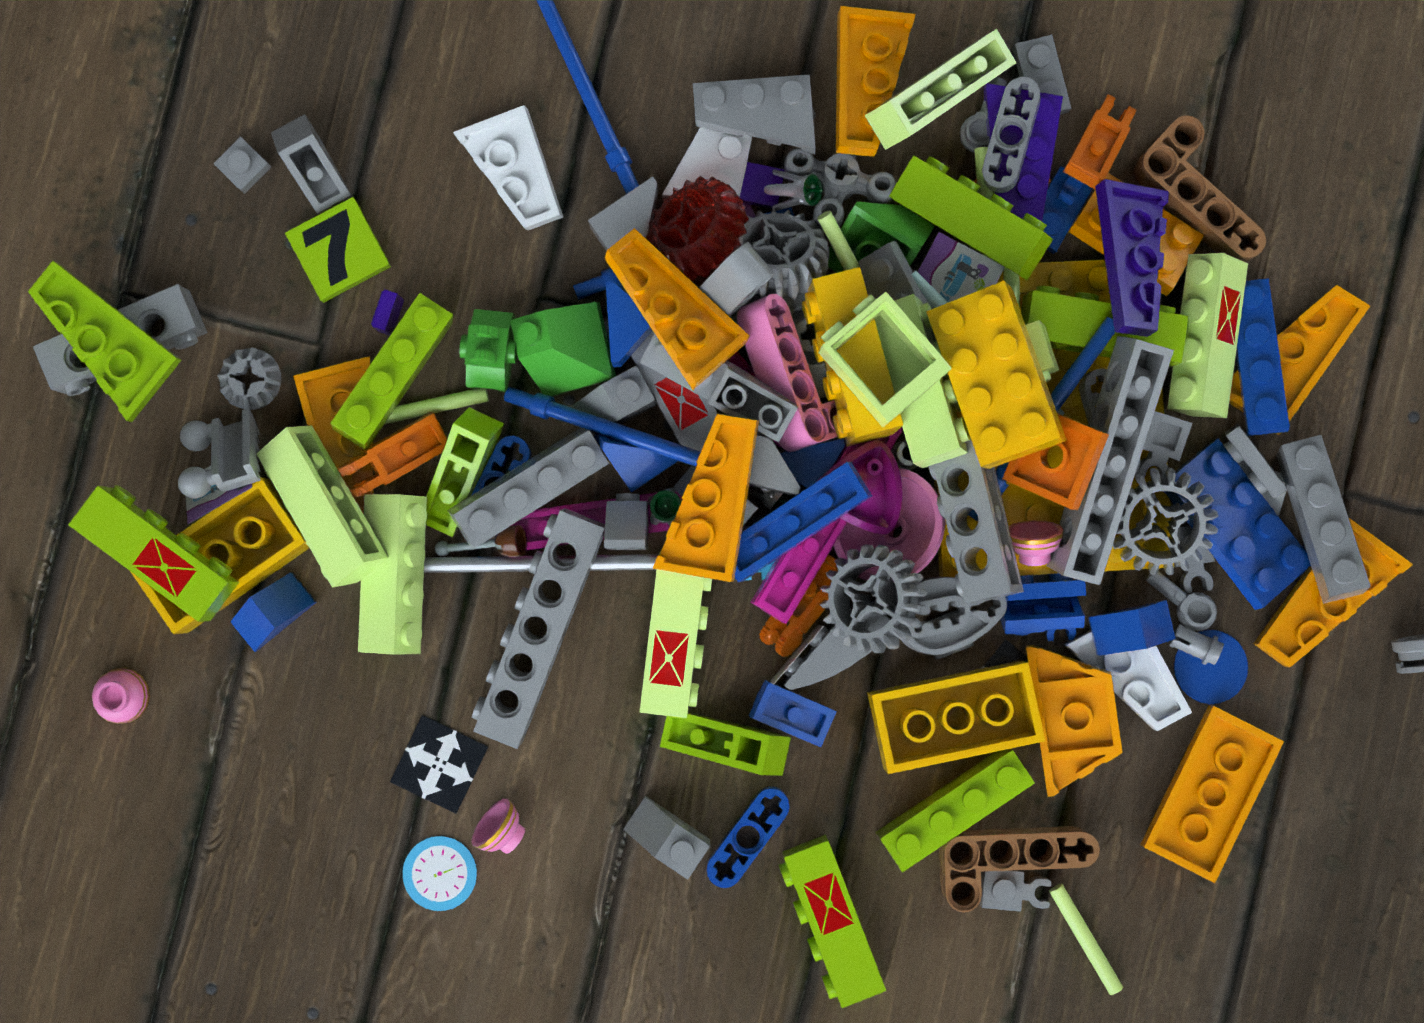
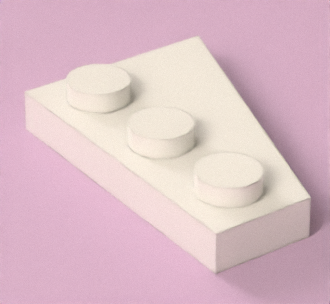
M524 105L453 132L473 157L480 170L484 172L496 188L497 193L523 228L531 230L563 218L527 107Z
M700 127L665 188L662 198L738 212L739 198L752 136L743 135L740 137Z
M1091 630L1063 644L1081 662L1110 671L1114 693L1153 730L1159 731L1192 713L1156 646L1148 649L1097 656Z

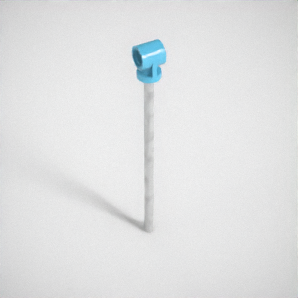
M659 554L597 555L591 571L657 570L653 569V566ZM576 555L557 556L561 562L566 564L573 563L576 559ZM534 556L425 557L424 573L529 572ZM775 561L758 571L761 572V580L765 579Z

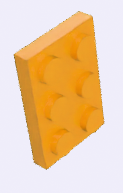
M1108 173L1105 178L1108 180L1122 182L1110 173ZM1094 189L1068 232L1104 255L1097 196ZM1163 209L1162 217L1167 219L1166 233L1160 238V252L1164 253L1163 267L1158 270L1157 282L1161 285V293L1167 296L1174 289L1186 268L1188 254H1194L1204 235Z

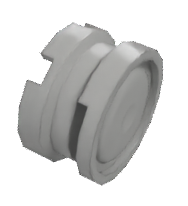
M1424 634L1391 641L1393 652L1398 653L1399 658L1395 662L1397 673L1424 672Z

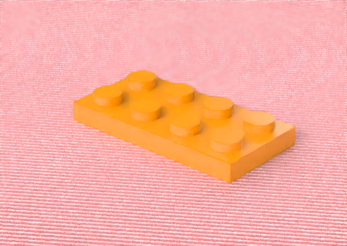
M1208 705L1140 845L1215 883L1284 741L1213 705Z

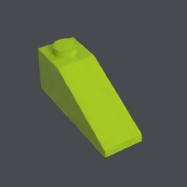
M470 407L453 423L426 496L427 526L451 537L455 535L458 527L447 510L472 495L496 447L504 423Z
M688 713L687 718L666 716L660 747L759 775L783 776L791 737L751 726Z

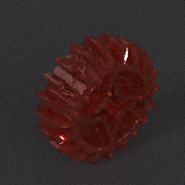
M699 176L695 182L686 179L683 188L677 189L673 187V194L668 199L662 198L663 205L660 209L653 210L655 219L648 223L650 233L645 237L687 278L694 281L698 275L707 278L712 268L717 269L721 262L731 255L730 253L734 248L741 247L739 237L747 233L744 224L749 218L746 215V206L743 204V200L729 184L726 185L723 181L721 182L713 176L709 179Z

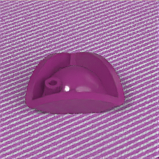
M874 440L845 456L817 481L844 463L852 462L873 496L840 518L869 532L887 535L894 529L900 515L903 495L902 480L898 464L891 450L885 443Z

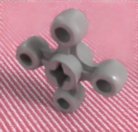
M796 148L787 154L784 163V171L798 176L814 174L819 177L825 196L814 208L813 221H816L818 229L821 230L823 229L817 217L827 211L832 212L839 227L842 225L844 219L842 203L855 193L866 196L870 203L890 204L893 202L889 195L897 183L896 179L888 172H877L873 175L861 172L856 161L859 155L838 153L831 156L827 161H819L814 158L812 153L803 152L802 148ZM801 164L803 165V167H797L795 165ZM838 175H843V180H838ZM877 188H883L886 191H880Z

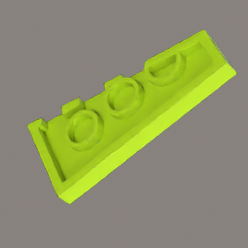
M55 261L49 264L28 291L57 331L62 333L73 347L72 350L80 361L85 363L95 376L99 386L112 398L126 421H134L182 361Z

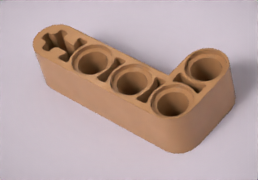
M1188 115L1181 116L1137 160L1134 166L1135 178L1144 187L1168 191V203L1164 206L1178 219L1203 234L1202 240L1216 253H1225L1241 261L1248 262L1259 255L1265 248V233L1259 225L1186 161L1202 143L1205 131L1202 123L1197 118ZM1175 131L1184 132L1188 136L1189 145L1180 144L1175 138ZM1149 159L1160 161L1163 166L1162 174L1155 173L1150 169ZM1179 184L1185 185L1191 190V200H1186L1179 195L1177 189ZM1207 210H1212L1219 215L1221 220L1220 226H1214L1208 221ZM1232 227L1233 230L1227 234L1228 236H1225L1223 232ZM1241 238L1246 241L1244 250L1238 246L1242 241Z
M1074 826L965 830L939 848L942 895L956 911L964 913L972 911L979 905L982 897L981 872L1089 867L1099 857L1100 848L1098 841L1085 830ZM1037 839H1045L1047 844L1045 853L1037 858L1031 857L1029 850L1032 842ZM1077 839L1085 843V847L1078 849V855L1070 849L1059 848L1058 845L1059 842L1063 846H1075L1078 842ZM999 840L1006 841L1008 850L1005 856L999 859L991 858L990 848L992 844ZM957 842H966L969 847L967 856L958 861L951 859L950 849ZM968 882L970 884L969 895L961 900L952 898L953 887L957 883Z

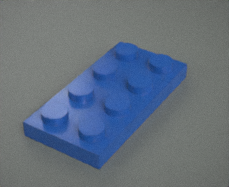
M1219 439L1210 442L1175 471V482L1186 472L1191 476L1188 488L1200 481L1204 485V489L1198 497L1210 494L1213 497L1214 501L1204 509H1215L1218 512L1217 518L1206 521V523L1215 525L1218 528V532L1213 535L1204 534V537L1213 544L1212 548L1208 550L1254 610L1264 608L1311 566L1307 552L1256 489ZM1164 491L1174 505L1179 503L1181 506L1189 502L1187 498L1178 493ZM1194 513L1189 515V520H1187L1191 528L1194 525Z

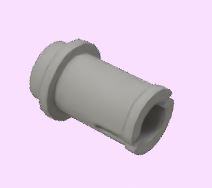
M906 440L900 441L893 446L891 452L899 468L912 470L917 465L913 464L912 460L904 459L902 450H909Z
M1179 623L1175 630L1176 639L1171 640L1169 646L1202 659L1201 663L1204 665L1207 663L1215 665L1223 650L1224 643L1219 642L1218 637L1215 635L1209 638Z

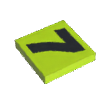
M354 197L285 232L320 301L323 303L392 267Z

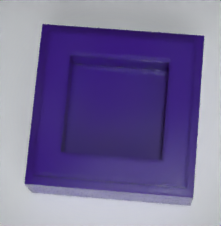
M747 162L739 198L740 203L772 209L774 205L778 204L779 196L766 194L764 188L767 185L782 184L783 178L774 175L773 170L785 172L784 169Z
M384 289L371 322L372 327L378 332L390 336L395 329L404 299L397 293Z

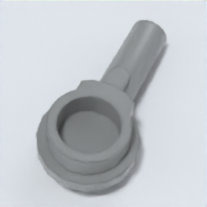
M995 77L990 84L1006 86L1007 81ZM983 101L980 112H976L975 115L966 119L960 129L961 143L967 150L973 153L976 148L989 146L986 126V101Z
M1159 571L1156 575H1148L1146 581L1177 605L1176 614L1179 622L1184 627L1193 631H1202L1208 629L1214 623L1217 617V608L1210 596L1198 592L1187 594Z

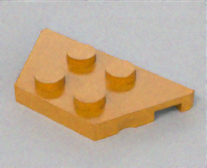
M1027 645L1028 663L1045 742H1040L1047 797H1052L1078 778L1082 779L1093 772L1097 766L1107 763L1123 753L1112 674L1110 671L1035 645Z

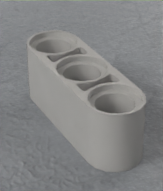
M747 242L727 257L699 289L732 318L775 273L752 245Z

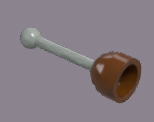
M513 525L498 533L495 539L487 540L476 548H473L467 542L449 544L446 541H439L435 545V552L439 556H446L452 551L496 547L498 552L504 556L519 557L524 556L527 551V536L523 526Z

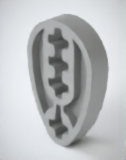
M955 577L924 578L916 587L917 589H925L928 592L926 596L918 597V604L926 606L927 610L924 613L916 612V614L927 615L930 613V607L932 610L946 611L949 609V605L957 607V614L952 615L951 619L935 618L933 624L920 621L922 625L919 628L908 627L912 638L909 641H901L912 650L931 655L944 654L960 649L990 631L1004 616L1007 609L1006 598L992 599L993 606L988 608V613L982 610H970L972 606L979 605L980 603L965 604L964 597H961L957 591Z

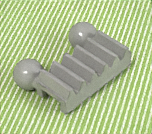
M249 408L242 410V421L223 426L221 420L216 418L212 419L210 424L193 420L182 427L180 440L188 450L202 451L211 443V469L204 470L201 467L194 466L185 469L180 474L178 487L183 495L197 499L205 496L213 485H216L223 493L261 481L258 473L260 472L258 464L260 460L256 454L260 451L258 446L260 444L258 438L260 432Z

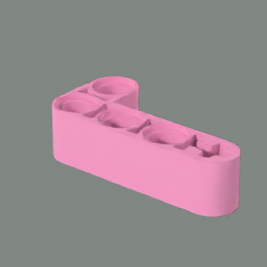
M769 294L741 307L737 313V322L750 336L745 347L755 377L799 406L778 442L779 445L788 452H794L836 438L837 434L833 423V416L837 415L835 401L821 404L786 301L778 294Z

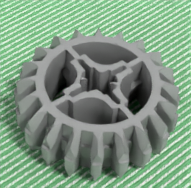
M774 208L770 214H763L757 211L755 218L744 216L742 223L733 224L731 233L727 234L723 261L743 244L749 242L775 273L756 293L760 294L761 298L769 294H778L780 297L789 296L795 300L798 292L803 294L808 292L812 279L826 275L829 259L828 241H826L824 231L818 229L816 221H806L804 213L792 216L789 209L782 214L776 213Z
M1151 468V481L1146 482L1141 473L1135 474V480L1139 486L1134 489L1130 488L1116 533L1121 535L1114 539L1113 548L1120 549L1127 546L1122 551L1120 557L1126 562L1136 556L1133 566L1138 571L1148 561L1149 573L1151 575L1158 573L1160 564L1164 565L1167 575H1173V563L1178 562L1180 567L1186 571L1189 569V564L1185 560L1191 555L1198 562L1203 559L1199 551L1196 550L1199 545L1205 549L1212 548V542L1205 538L1204 534H1217L1218 528L1213 524L1206 523V521L1217 518L1218 512L1215 509H1204L1214 499L1210 494L1198 497L1204 489V485L1200 481L1188 488L1191 481V476L1188 473L1184 472L1178 481L1175 482V470L1167 468L1164 480H1160L1157 468ZM1159 491L1175 492L1187 498L1189 502L1181 506L1179 503L1164 506L1158 501L1154 493ZM1143 499L1147 508L1146 516L1143 520L1136 523V528L1129 530L1131 513L1137 503ZM1154 505L1166 518L1172 517L1171 521H1167L1169 524L1167 527L1170 533L1169 538L1158 525L1152 526V523H1157L1154 519L1157 516L1153 509ZM1194 513L1192 531L1187 539L1180 544L1177 536L1178 528L1182 523L1189 520V515ZM1142 538L1145 541L1151 538H1160L1165 541L1169 550L1151 551L1141 547L1136 541Z
M866 544L861 546L860 551L857 549L847 551V559H836L835 563L838 572L829 570L825 573L832 582L830 586L824 585L820 588L822 592L829 593L828 600H824L819 604L822 608L830 609V614L823 621L827 624H836L831 634L835 637L844 636L843 644L845 646L854 647L857 645V650L862 653H868L871 649L874 653H884L886 647L889 649L899 648V639L909 641L912 638L908 627L919 628L922 625L919 619L915 617L916 612L924 613L927 608L924 605L918 604V597H924L928 592L925 589H917L916 585L924 577L920 573H911L915 563L907 559L902 561L903 553L901 551L892 550L890 552L888 546L878 545L874 549L872 545ZM879 566L876 575L871 574L866 583L856 581L858 576L865 570ZM895 585L897 589L898 601H896L893 596V589ZM866 592H875L876 594L873 596L877 598L876 603L881 606H872L871 604L875 601H870L871 595ZM850 597H851V599H852V601H853V609H852V611H851V606H850ZM880 615L892 617L881 629L874 632L868 631L870 624L875 623Z

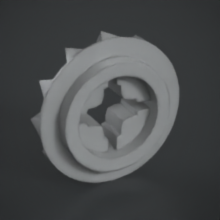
M252 347L235 350L234 354L223 360V366L217 375L220 382V392L230 404L241 409L249 408L250 410H256L268 405L277 396L281 386V372L277 362L268 353ZM252 367V373L263 378L264 381L253 382L250 384V389L246 390L245 383L236 379L235 376L247 374L248 368Z

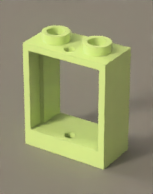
M884 292L877 299L872 294L869 295L853 309V312L856 314L853 320L845 326L839 321L821 336L825 343L818 352L882 427H885L952 369L887 292ZM879 314L926 367V369L884 404L878 400L837 352L841 346Z

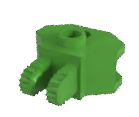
M474 309L471 324L468 328V335H462L460 341V358H465L467 388H486L506 392L511 376L512 363L516 364L517 361L516 342L514 341L510 320L515 319L514 313Z

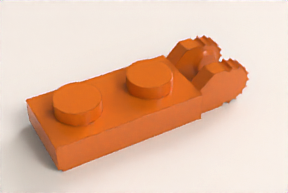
M1107 94L1099 109L1091 117L1063 170L1064 173L1095 190V186L1106 178L1131 129L1129 125L1136 113L1135 108L1128 106L1118 120L1109 116L1108 114L1113 108L1115 97Z
M429 412L364 449L363 454L345 462L338 467L341 476H346L357 472L369 463L371 464L376 475L357 482L349 489L353 497L357 498L380 485H387L441 454L448 438L435 414Z
M827 555L788 621L790 624L787 626V624L770 616L765 626H762L763 628L760 630L759 638L766 645L776 643L775 650L783 657H788L795 652L794 650L802 643L803 633H807L826 609L822 608L819 604L824 600H828L829 593L822 592L820 588L824 585H831L832 581L827 577L826 572L829 570L838 572L835 563L836 559L831 555Z

